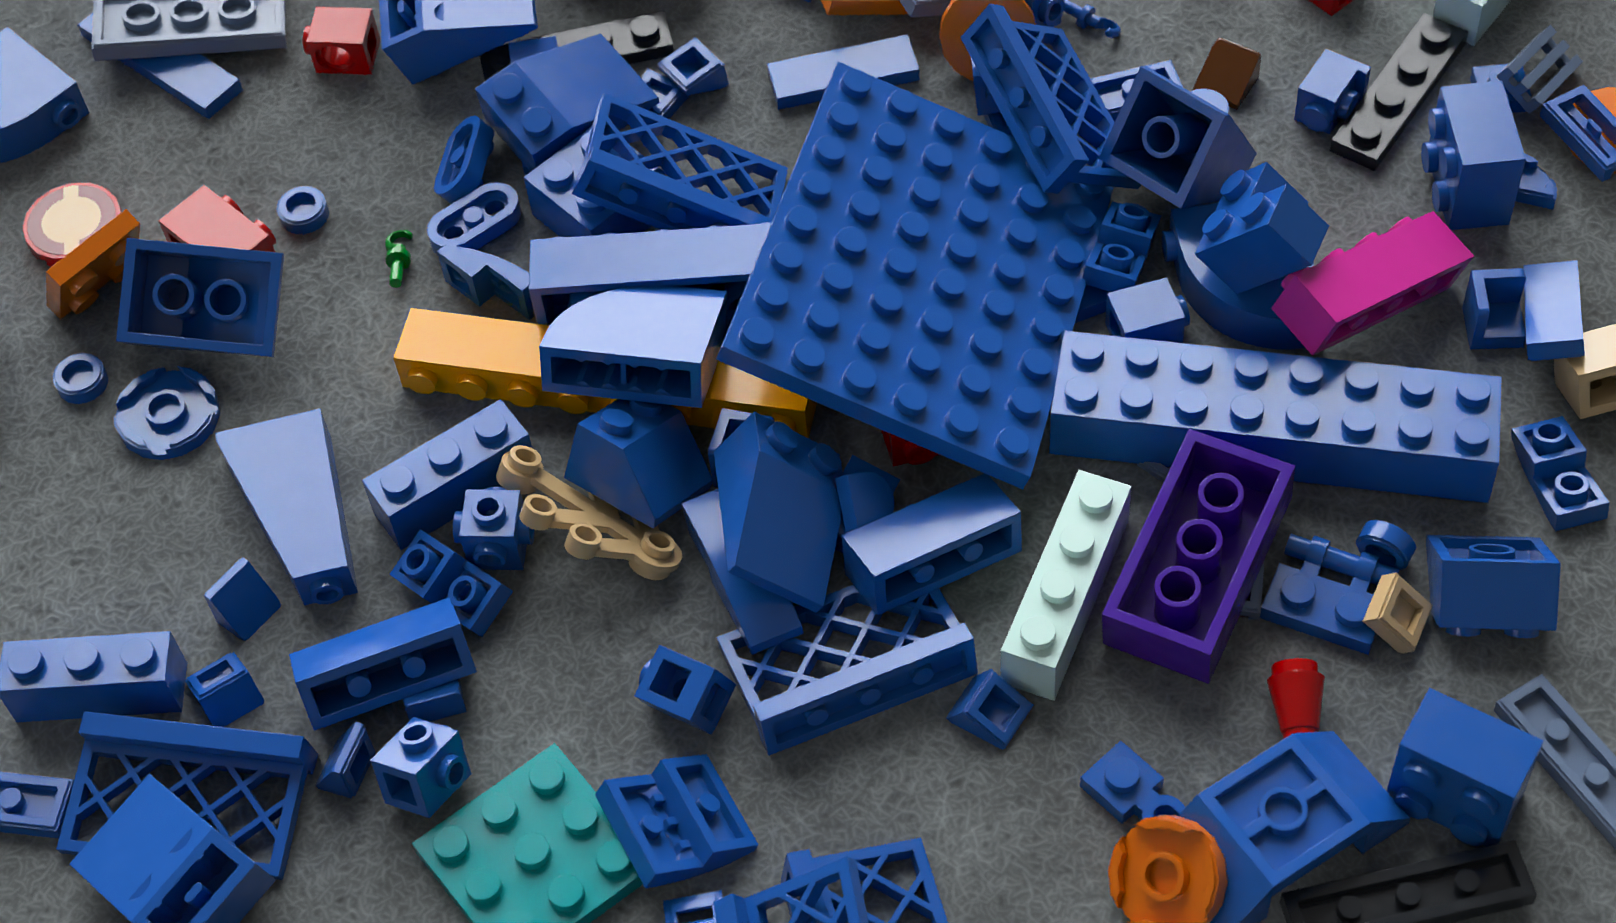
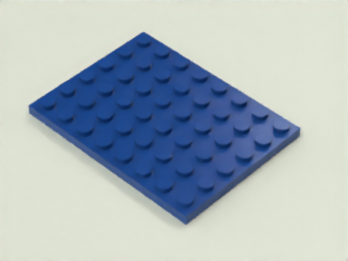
M837 61L716 360L1023 490L1031 477L1053 401L1064 331H1073L1087 280L1082 278L1085 265L1097 242L1100 227L1106 215L1114 187L1069 182L1058 194L1044 193L1014 137Z

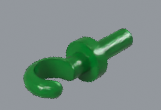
M407 230L394 231L385 240V247L388 250L386 264L391 268L389 284L393 288H399L402 285L403 270L407 269L411 264V254L406 250L405 245L393 243L401 237L411 240L413 234Z

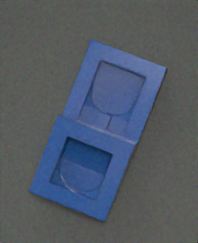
M444 245L437 251L445 281L479 307L493 295H496L528 320L535 316L529 292V272L507 260L474 249Z

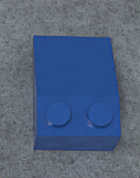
M601 33L514 61L475 88L485 120L520 161L526 164L530 172L593 125L603 93L646 110L659 103V97ZM610 114L608 115L618 131L628 125L627 121Z
M127 238L116 341L137 346L274 357L284 254Z
M754 411L714 450L727 569L729 573L817 613L824 607L842 516L835 478L843 476L840 454L824 443H816L793 431L785 423L775 422Z

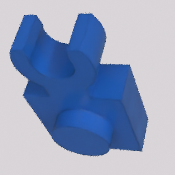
M1122 741L1117 743L1080 777V787L1121 824L1133 814L1143 820L1144 818L1156 817L1161 814L1178 816L1185 809L1183 803L1177 798L1157 793L1163 787L1164 778Z

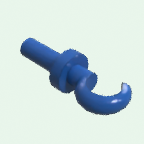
M1064 0V12L1077 18L1076 25L1085 29L1089 25L1095 29H1107L1105 36L1108 38H1116L1121 34V28L1116 22L1095 15V7L1087 4L1082 8L1069 0Z

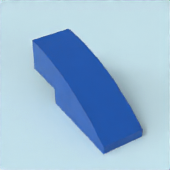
M718 489L681 503L689 534L709 569L711 580L751 654L753 655L803 634L802 625L790 600L728 572Z

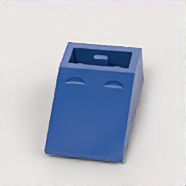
M379 0L382 50L412 85L431 76H436L451 67L478 57L491 49L538 29L535 0Z
M148 774L70 862V865L131 923H240L276 881L151 774Z

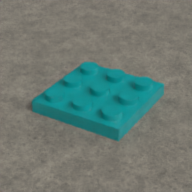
M553 743L412 842L417 855L470 923H591L643 885L595 796L596 791L556 743Z

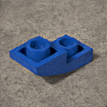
M1112 201L1101 224L1097 242L1085 265L1082 278L1087 280L1086 285L1109 292L1136 286L1155 238L1161 215L1148 212L1145 207L1135 203L1121 204Z
M1563 416L1511 429V438L1521 466L1548 521L1555 531L1608 518L1610 502L1586 469L1587 450Z
M421 529L389 574L430 603L450 597L459 622L483 637L513 592L504 584Z

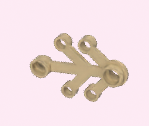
M517 445L502 456L496 473V479L506 490H520L521 494H531L538 489L568 508L559 509L550 498L540 494H531L525 498L519 517L524 525L534 530H547L549 528L569 530L564 546L572 556L585 560L594 557L628 560L634 572L651 580L665 579L669 576L670 572L675 571L679 567L682 560V551L670 535L659 531L658 525L655 528H651L632 517L635 527L631 526L620 518L616 507L588 492L589 498L545 471L541 462V455L531 447ZM601 533H607L615 539L602 538Z

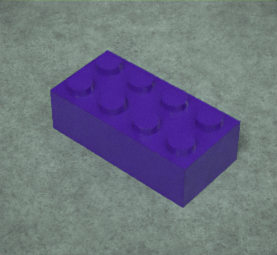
M1189 429L1102 612L1103 644L1209 684L1292 499L1295 465Z

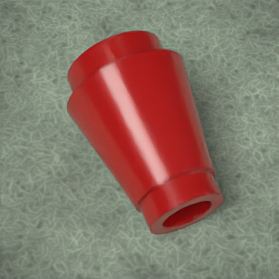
M1291 658L1274 663L1271 666L1272 676L1266 682L1283 739L1292 733L1319 732L1325 676L1318 671V663L1306 658Z

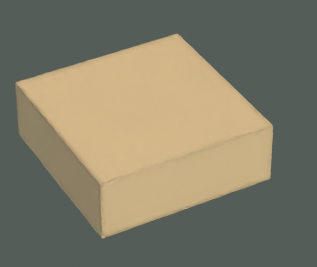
M1397 573L1386 574L1380 578L1363 622L1397 652L1402 654L1414 652L1433 605Z

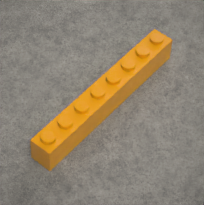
M411 308L393 357L402 386L421 394H431L437 391L459 394L473 401H479L484 398L510 401L520 407H532L534 405L558 407L572 414H581L585 411L598 412L617 400L542 391L539 346L549 325ZM718 361L702 408L671 406L682 411L688 425L715 429L722 408L749 413L755 411L761 415L771 416L775 422H783L793 431L809 438L817 402Z

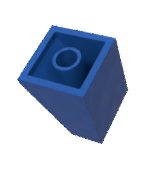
M1140 66L1098 159L1182 209L1220 201L1222 197L1220 190L1223 183L1234 172L1249 170L1257 153L1229 114L1149 67Z

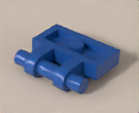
M1290 534L1284 554L1303 560L1304 564L1302 569L1299 570L1279 563L1262 604L1260 618L1369 655L1376 633L1363 622L1374 595L1368 593L1371 583L1378 585L1382 575L1399 574L1400 569L1379 563V556L1364 551L1361 556L1331 547L1330 540L1315 535L1310 540ZM1322 567L1353 577L1351 585L1347 586L1320 577Z

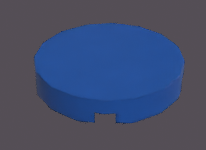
M165 367L152 369L133 379L120 393L116 402L118 408L116 418L114 417V426L126 447L143 458L165 460L183 456L201 446L214 432L220 416L218 396L206 376L191 368L178 367L180 371H166Z

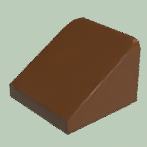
M1218 37L1209 52L1193 90H1214L1226 98L1230 108L1238 110L1259 78L1261 54L1250 48Z

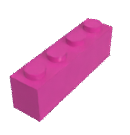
M1434 211L1414 220L1410 217H1405L1392 226L1388 232L1380 236L1376 232L1370 233L1361 239L1354 248L1345 252L1338 248L1323 258L1319 264L1288 274L1281 283L1284 291L1271 309L1313 356L1447 290L1470 263L1474 255Z

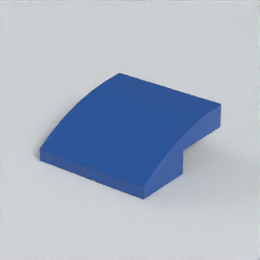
M707 754L661 759L652 774L604 780L595 793L599 804L645 889L682 881L721 868L755 851L759 846Z

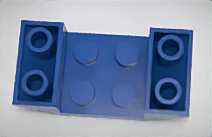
M1334 731L1292 733L1197 794L1178 815L1179 817L1197 822L1215 838L1225 857L1228 884L1223 904L1210 923L1261 922L1268 916L1272 896L1351 844H1354L1361 854H1364L1409 824L1410 817L1394 802L1389 793Z

